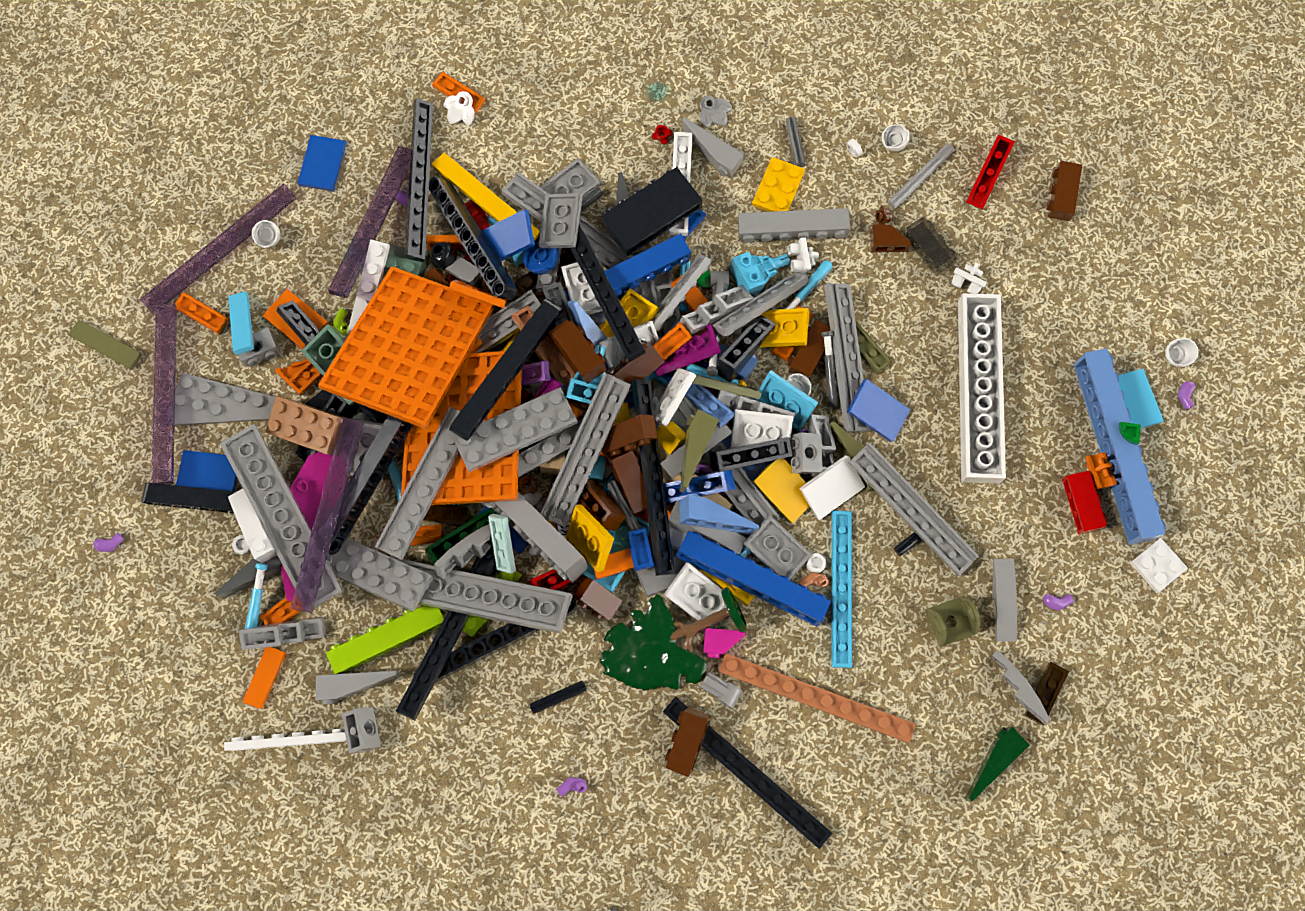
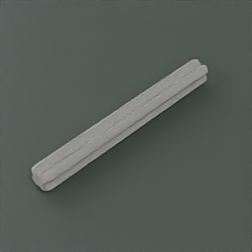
M949 143L946 144L889 200L888 205L895 209L953 152L954 147Z

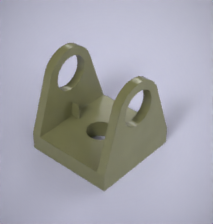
M963 596L924 610L939 647L978 634L980 626L978 610L971 600ZM948 616L956 620L954 627L947 626L946 618Z

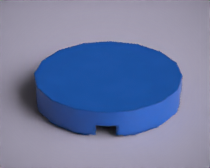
M536 239L534 246L524 250L523 263L530 272L542 275L551 271L558 263L559 249L540 248L538 246L539 239Z

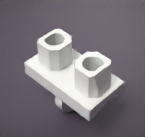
M800 238L798 242L791 243L787 247L789 256L797 255V260L791 261V272H800L803 275H807L806 272L811 270V266H815V260L819 258V253L813 252L812 247H807L806 238Z
M975 263L973 267L966 264L964 268L970 274L956 267L951 284L960 288L964 280L971 282L967 292L978 294L987 282L973 276L976 274L981 277L983 274L982 271L977 269L979 264Z

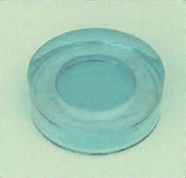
M652 83L648 88V95L652 100L660 101L666 95V88L662 83Z

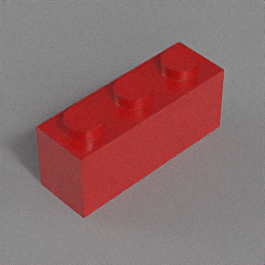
M1090 470L1064 477L1062 483L1078 534L1094 532L1107 527V516L1102 512L1101 497L1096 493L1095 481L1090 474Z

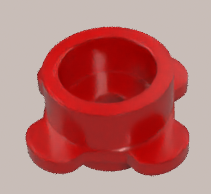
M660 124L656 127L655 132L652 133V139L660 141L661 144H667L668 138L673 135V132L667 126Z

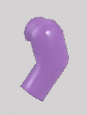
M569 777L556 790L563 797L570 790L578 791L579 793L585 792L587 784L582 778Z

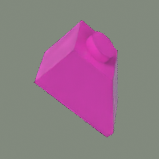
M705 628L703 654H707V658L718 659L719 655H724L743 639L745 632Z

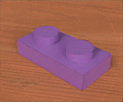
M549 361L527 364L522 368L521 386L551 380Z

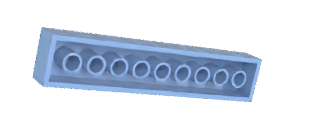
M1107 348L1086 352L1076 361L1074 368L1100 453L1105 452L1109 463L1113 465L1112 472L1117 484L1112 486L1111 489L1128 544L1130 546L1152 541L1164 535L1166 527L1159 515V504L1154 499V489L1147 476V466L1143 463L1141 457V447L1126 441L1119 431L1120 422H1131L1129 409L1126 408L1124 403V393L1120 390L1118 384L1119 377L1113 368L1112 355L1109 354Z

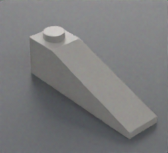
M683 117L682 129L685 132L692 133V141L720 175L732 178L743 163L744 154Z
M676 501L669 516V527L685 534L688 531L697 532L703 538L716 541L721 547L734 550L740 555L746 538L737 532L680 524L679 501Z
M381 671L316 676V700L322 701V705L335 704V700H342L399 677L400 672Z

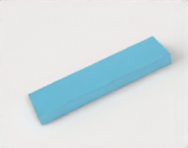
M244 291L228 296L233 352L235 355L254 350L249 295Z

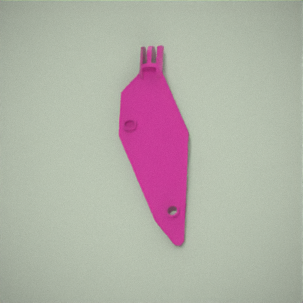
M348 433L340 456L321 452L309 455L290 487L315 537L319 534L345 490L347 450L344 448L348 442ZM282 565L281 573L286 599L294 601L298 594Z

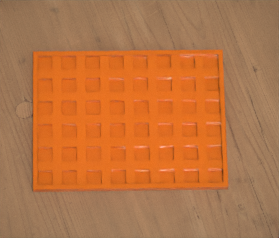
M391 266L319 382V388L427 429L492 313L494 305Z
M505 351L468 354L427 429L413 425L404 442L401 496L449 406L461 411ZM522 369L483 422L521 405ZM519 450L471 472H468L460 453H458L431 505L517 501Z

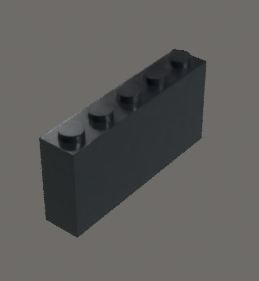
M676 167L672 170H667L659 179L650 181L645 188L636 190L628 199H622L614 208L605 210L601 215V224L625 256L628 257L700 210L703 200Z

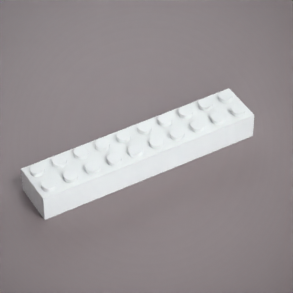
M963 293L958 301L961 482L1000 484L1006 479L1001 295Z

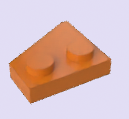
M307 358L301 362L291 363V366L282 369L279 367L274 370L300 396L323 376Z

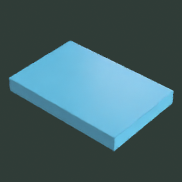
M1144 369L1118 375V384L1120 390L1124 393V403L1130 412V422L1140 424L1141 428L1162 423L1164 420Z
M772 370L767 374L759 388V391L762 393L760 399H753L795 413L792 427L797 431L804 427L818 404L817 401Z

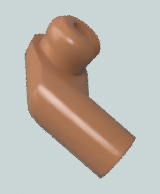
M812 572L800 580L798 584L806 587L810 585L826 587L829 580L823 574Z

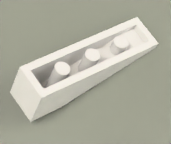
M244 489L228 496L254 559L264 563L277 556Z

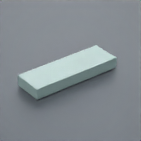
M491 514L488 518L497 570L513 573L516 571L508 518L502 515Z

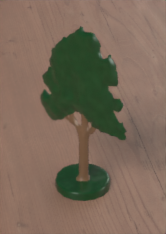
M727 586L721 589V595L726 608L689 625L673 621V616L659 594H656L654 598L650 597L647 603L649 608L645 615L641 610L631 611L630 616L634 619L632 628H627L624 623H618L607 631L604 641L610 642L612 646L602 652L599 660L605 668L603 674L624 682L627 686L642 689L643 691L655 690L660 685L663 688L668 687L677 690L680 687L683 675H686L687 683L697 684L700 682L707 665L704 659L693 653L692 637L698 631L730 616L739 632L744 633L748 631L744 615L730 588ZM675 627H680L679 630H674ZM686 635L685 644L682 647H678L675 641Z

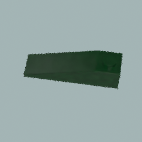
M492 507L425 548V555L430 563L435 566L434 564L449 549L468 535L488 525V516L496 514Z
M1002 727L995 734L997 738L992 742L965 797L968 802H972L1030 746L1013 727Z

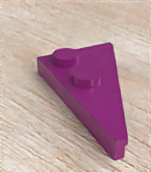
M711 323L705 326L707 330L700 336H693L689 342L674 352L675 356L668 362L664 360V363L655 370L657 375L666 374L721 353Z

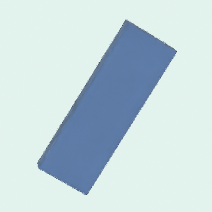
M694 383L690 385L684 397L697 409L719 419L717 424L719 428L734 417V412L702 385Z

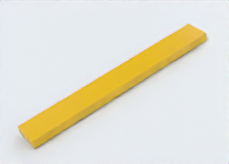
M445 152L431 163L435 170L496 221L500 222L517 213ZM531 224L535 241L540 237V231Z

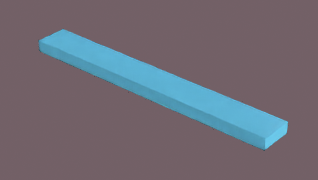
M832 511V668H852V511Z

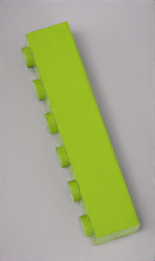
M421 605L422 607L415 609L414 612L406 610L403 612V616L397 619L392 617L387 619L385 624L380 627L376 625L367 629V633L361 636L357 634L350 637L347 643H338L331 646V650L326 652L334 674H344L439 628L445 618L442 609Z

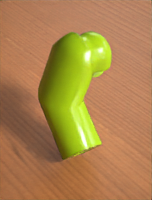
M339 308L333 325L342 335H346L349 325L345 322L347 311Z

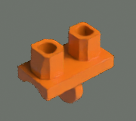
M1105 452L1085 457L1087 468L1094 478L1097 490L1117 484L1112 472L1113 465L1109 463Z

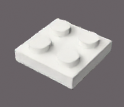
M1161 538L1130 562L1156 593H1159L1188 569Z

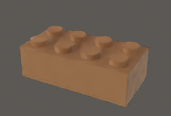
M276 396L265 433L324 454L340 456L350 419L289 398Z

